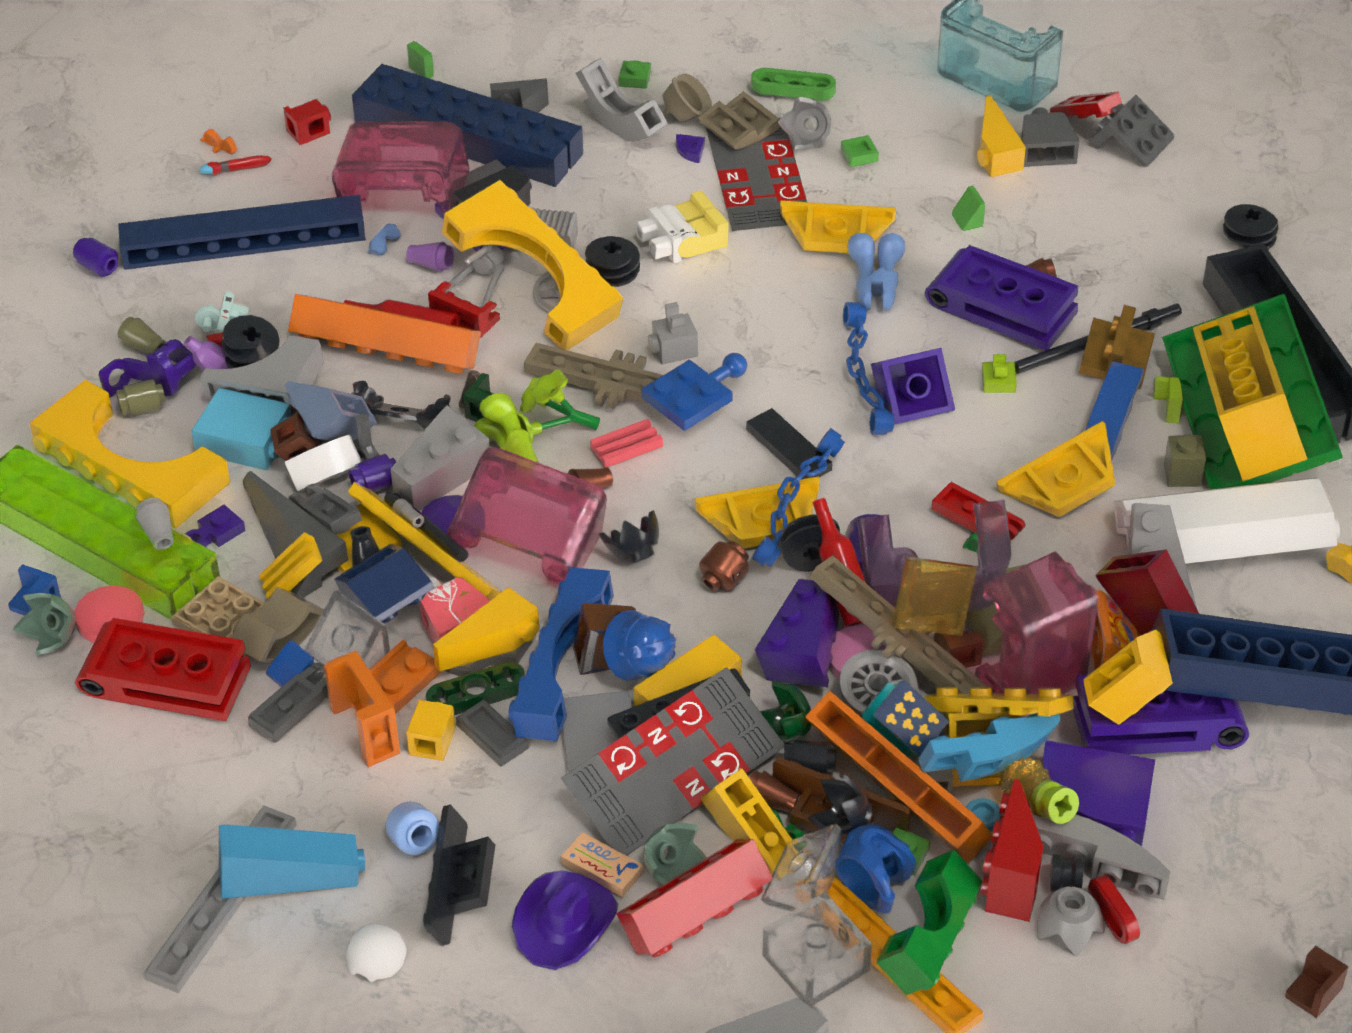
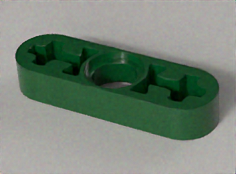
M504 662L432 685L426 692V701L441 702L440 699L444 698L446 702L443 704L452 705L455 716L465 712L483 699L490 705L517 696L519 693V681L521 676L525 675V671L520 664L515 662ZM479 685L484 687L485 691L481 694L473 695L468 693L467 689L471 686Z

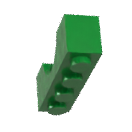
M954 849L928 860L915 884L924 909L923 928L915 925L889 936L876 962L905 995L921 989L926 991L940 979L939 972L945 960L953 951L952 945L955 938L965 926L964 919L969 909L977 900L976 894L982 880Z

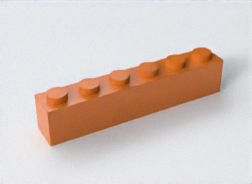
M295 294L288 328L290 332L299 333L298 337L317 340V337L328 339V346L345 349L346 343L357 346V352L374 355L375 350L385 351V358L404 361V356L415 358L414 364L433 367L434 362L445 364L444 370L455 373H463V368L474 369L481 331Z
M831 691L805 716L821 737L891 798L908 806L914 818L951 850L954 849L967 864L991 840L992 834L982 820L926 772H922L919 766Z

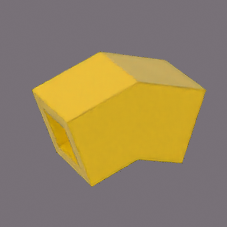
M1337 542V546H1333L1326 553L1328 571L1340 574L1351 584L1352 546Z

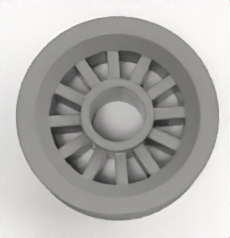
M876 649L865 650L853 655L846 661L841 670L836 687V696L861 716L862 712L879 693L873 691L872 688L881 690L886 683L890 682L896 686L899 681H905L917 691L915 673L905 660L895 654L887 659L882 655L884 650Z

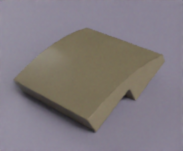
M745 91L741 92L726 105L718 101L698 117L701 124L734 150L755 144L781 127L778 123L780 118Z

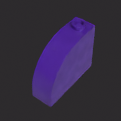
M1046 740L1040 783L1046 780H1053L1062 786L1074 790L1079 799L1076 815L1105 825L1142 846L1155 759Z

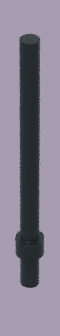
M1176 303L1159 310L1153 308L1144 311L1140 317L1133 319L1132 328L1140 330L1147 328L1150 330L1161 326L1163 321L1181 315L1182 309ZM1089 335L1015 361V372L1019 374L1085 350Z

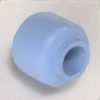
M404 802L394 807L389 813L386 821V833L390 841L404 853L411 855L424 854L437 842L439 822L436 816L420 803Z

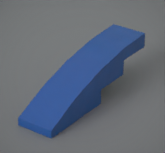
M1115 361L1111 363L1085 429L1087 430L1101 421L1106 424L1111 461L1122 439L1123 428L1132 410L1133 399L1141 383L1144 369Z

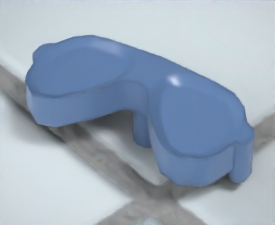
M387 224L370 241L368 253L383 255L387 250L385 239L396 241L401 236L395 224Z

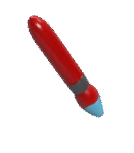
M257 155L222 161L220 163L209 162L203 165L199 171L203 174L217 175L221 172L265 166L272 159L266 155Z

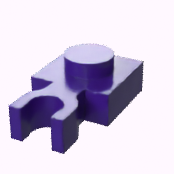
M224 504L197 520L199 529H192L184 534L191 538L193 554L197 556L204 552L212 542L220 547L246 530L244 521Z

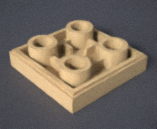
M217 576L172 615L171 619L172 624L182 630L231 638L233 636V628L242 618L244 612H253L261 608L265 603Z

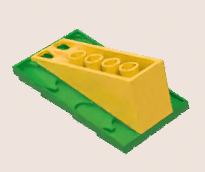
M1285 294L1162 337L1174 377L1179 378L1181 383L1182 403L1192 434L1202 435L1206 456L1204 472L1210 489L1271 483L1289 477L1293 473L1297 474L1324 465L1325 462L1330 463L1343 458Z

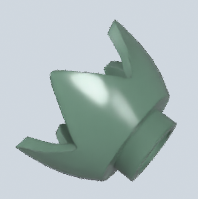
M33 593L23 595L24 600L30 605L32 610L15 625L13 630L26 637L39 640L36 656L52 652L64 645L71 637L76 623V616L70 605L62 598L53 594Z
M689 823L665 824L652 832L644 846L643 857L646 868L653 878L665 884L707 858L693 843L699 828L698 825ZM667 847L668 852L666 858L664 859L663 851Z

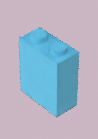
M219 388L191 430L195 451L203 446L223 457L228 462L267 471L273 460L279 457L274 452L270 429L292 416L290 404Z

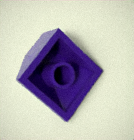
M942 348L871 363L876 390L885 400L884 408L889 413H893L894 424L955 410Z

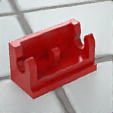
M447 281L442 282L436 289L428 293L429 308L457 313L459 315V327L481 331L480 339L500 320V313L496 311L491 312L497 306V303L489 301L481 308L467 300L456 297L455 293L451 291L445 293L452 285Z

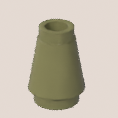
M128 317L118 329L117 335L122 340L123 345L148 354H152L166 343L140 318Z

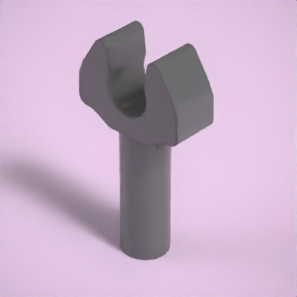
M357 415L358 439L353 440V443L360 458H364L365 461L379 456V453L372 444L368 415Z

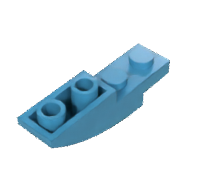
M1038 713L1024 718L1014 719L1008 716L1000 717L990 723L983 735L982 733H971L965 737L949 738L947 736H940L930 740L918 761L922 772L956 769L960 781L993 775L1013 767L1038 750L1061 720L1059 714L1048 717L1038 716Z

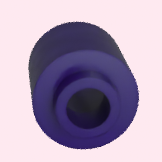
M81 238L73 248V256L77 263L101 277L110 275L118 266L119 257L117 251L95 238Z
M382 454L355 464V468L348 471L351 485L356 482L373 492L393 486L391 468L396 463V460L394 458L389 459L386 454Z

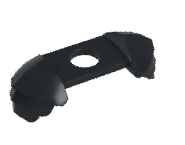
M364 380L353 383V392L351 393L363 397L374 417L377 414L417 421L424 428L429 426L446 405L450 407L449 403L451 400L450 395L445 394L443 398L437 399L435 404L428 405L424 410L384 403V397L377 395L375 390L368 387V383Z

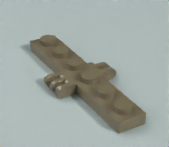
M535 343L524 361V372L538 376L550 375L555 370H561L563 375L568 378L567 383L594 390L596 395L595 404L602 406L608 398L607 407L612 409L616 407L619 401L625 402L626 399L647 403L642 399L641 389L663 376L662 374L644 370L647 357L639 356L634 363L635 354L628 352L622 360L623 351L617 349L610 360L607 361Z
M833 555L815 567L810 578L824 592L830 594L842 604L851 615L856 616L872 630L875 639L871 645L876 650L885 645L886 648L882 655L887 659L893 654L899 658L902 657L921 671L931 683L936 684L938 687H958V693L970 694V688L988 687L928 636L935 626L928 622L922 627L920 623L924 617L919 613L913 618L910 617L913 608L909 604L898 611Z

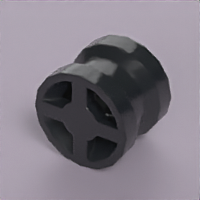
M1052 854L1050 892L1064 887L1082 889L1083 856L1064 859L1060 854Z

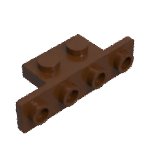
M776 757L773 762L772 776L801 795L790 813V823L821 835V829L812 824L808 817L832 808V804L820 780L835 778L829 774H822L806 768L795 761ZM863 788L868 796V801L872 805V815L868 824L874 823L892 831L895 828L904 831L909 830L911 809L896 800H889ZM848 835L827 838L844 844Z

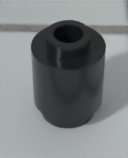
M794 740V744L785 743L784 759L795 761L819 773L828 774V771L835 772L836 750H829V742Z

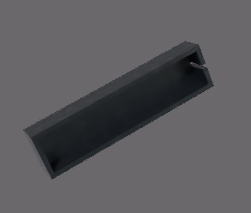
M1264 244L1207 256L1203 286L1223 315L1285 294L1337 441L1340 443L1341 437H1344L1346 441L1352 440V367Z

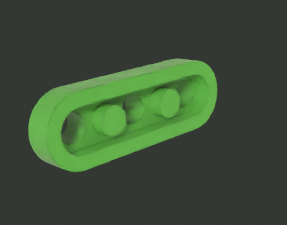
M759 68L751 74V88L761 95L787 96L789 98L805 97L825 101L835 95L836 80L833 76L824 73Z

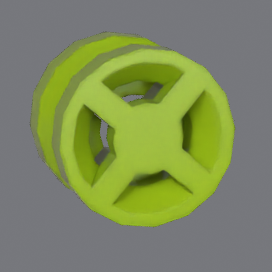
M1046 780L1035 787L1031 797V805L1034 812L1038 815L1048 818L1057 824H1064L1076 815L1079 799L1074 790L1062 786L1053 780Z

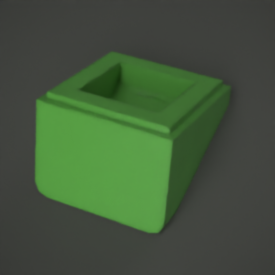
M973 185L967 188L952 211V216L962 231L983 227L985 202Z

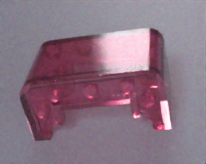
M355 122L348 128L332 171V182L336 197L360 195L361 202H366L369 196L368 190H421L424 202H430L431 199L436 201L441 206V214H445L454 208L452 192L465 186L470 170L461 129L451 122Z
M1054 551L984 584L983 597L987 601L990 599L994 600L998 613L993 615L992 620L1003 633L999 662L992 666L987 662L976 667L975 676L992 688V694H1004V688H1026V694H1039V689L1061 688V695L1076 689L1077 675H1088L1097 604L1099 602L1098 595L1091 585H1087L1082 580L1074 567L1069 562H1065Z

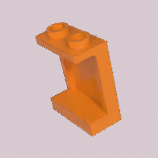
M355 650L325 663L324 671L330 709L334 714L349 708L355 709L361 757L369 768L400 754L395 708L358 652Z

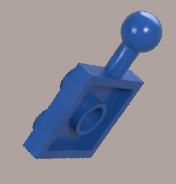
M730 353L723 359L721 367L708 374L689 359L641 389L642 399L683 431H686L733 401V392L720 382L727 377L739 378L744 375L747 370V361L739 353Z

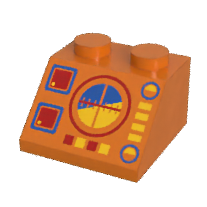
M1096 590L1093 594L1087 635L1095 671L1135 638L1142 636L1114 600L1101 590Z

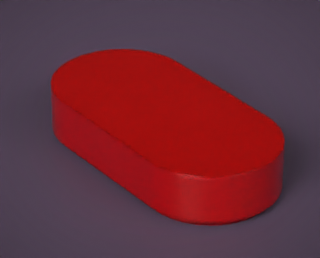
M1106 875L1091 879L1088 884V892L1097 901L1102 911L1103 920L1115 938L1123 944L1139 939L1140 928L1137 918L1111 879Z

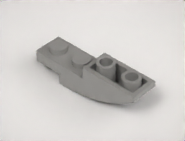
M1033 815L1044 846L1043 854L1050 856L1052 854H1060L1064 859L1083 856L1084 865L1092 867L1091 879L1106 875L1116 887L1137 892L1146 897L1165 899L1170 871L1156 857L1136 842L1105 825L1079 815H1075L1074 818L1064 824H1057L1047 818Z

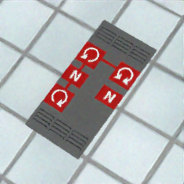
M780 127L761 141L734 150L706 128L732 231L788 226L780 213V202H807L788 134Z
M726 667L561 777V779L607 844L627 856L646 843L648 837L657 828L665 824L675 823L703 804L701 798L715 786L740 769L748 773L783 749L785 745L731 671Z

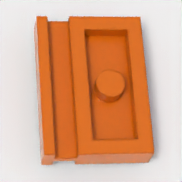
M405 640L400 641L369 669L393 704L395 714L442 672L435 668L433 657L417 647L411 648Z

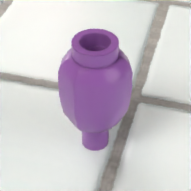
M193 336L187 337L184 341L183 346L193 352L192 356L195 364L203 371L205 368L232 369L225 362L226 355L223 348L211 341L199 342Z

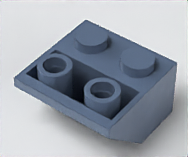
M291 381L285 384L290 394V403L300 412L305 421L304 428L313 438L332 441L350 435L352 440H356L358 438L356 416L359 414L368 415L370 428L377 423L362 396Z

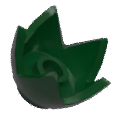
M772 681V689L777 697L779 706L760 712L782 742L804 737L812 726L805 717L811 711L805 695L795 685Z

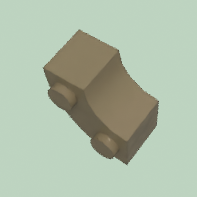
M277 587L261 608L253 612H244L242 618L235 624L231 638L243 640L246 648L245 654L260 662H273L290 640L300 645L310 635L321 619L325 609L293 592Z

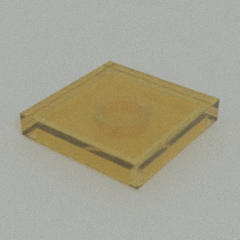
M906 556L892 624L896 628L963 636L977 568L973 565Z

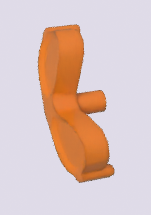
M211 128L200 139L201 142L213 146L212 151L215 154L223 150L232 155L238 150L232 137L228 136L223 140Z

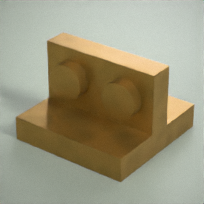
M1124 305L1121 316L1114 315L1112 322L1093 317L1079 369L1080 374L1105 380L1112 361L1144 369L1143 377L1138 389H1141L1155 333L1132 328L1136 307Z

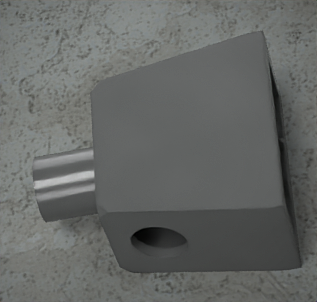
M1038 107L1031 114L1023 116L1021 141L1026 147L1024 167L1077 164L1080 140L1064 113H1048L1046 108Z

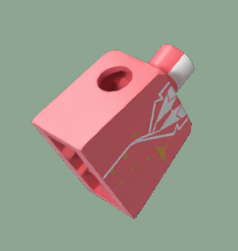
M431 577L429 579L435 588L427 592L424 598L420 600V616L431 640L435 643L491 600L463 578H455L442 584L436 577Z

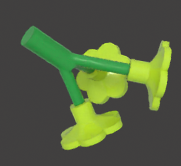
M555 370L550 375L534 377L530 381L528 388L523 392L522 404L520 406L521 412H531L536 404L544 408L548 406L566 415L565 417L544 423L539 421L529 423L525 415L523 416L521 412H517L521 429L529 433L531 445L534 441V435L541 434L542 430L569 422L597 430L599 426V417L575 410L567 402L562 389L566 386L568 378L563 375L561 370Z

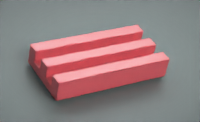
M649 419L590 440V448L604 468L663 447V438L661 435H657L655 427H651Z

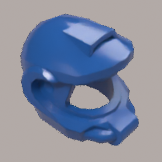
M866 824L849 832L835 862V869L842 884L849 888L870 909L887 914L891 912L895 899V894L890 888V882L901 883L908 880L916 869V859L910 851L909 845L897 838L887 828L877 824Z

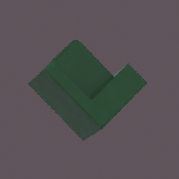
M482 373L463 395L466 419L477 422L484 418L480 411V404L486 397L494 394L490 392L488 374Z

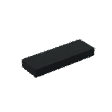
M773 408L746 421V430L796 475L801 472L800 465L803 461L814 456H822V453L816 450V447ZM827 459V469L812 477H821L832 471V461ZM818 461L808 464L811 466L809 472L818 469ZM805 475L802 479H807V478H812V477H808V476Z

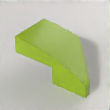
M1154 377L1153 399L1166 400V423L1179 424L1183 401L1179 378Z

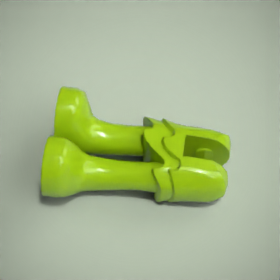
M505 393L492 394L481 402L480 411L484 418L478 420L474 427L489 438V443L496 441L499 445L504 460L502 464L510 482L518 489H528L533 485L536 477L535 473L540 467L530 442L529 433L521 429L517 409L510 396Z

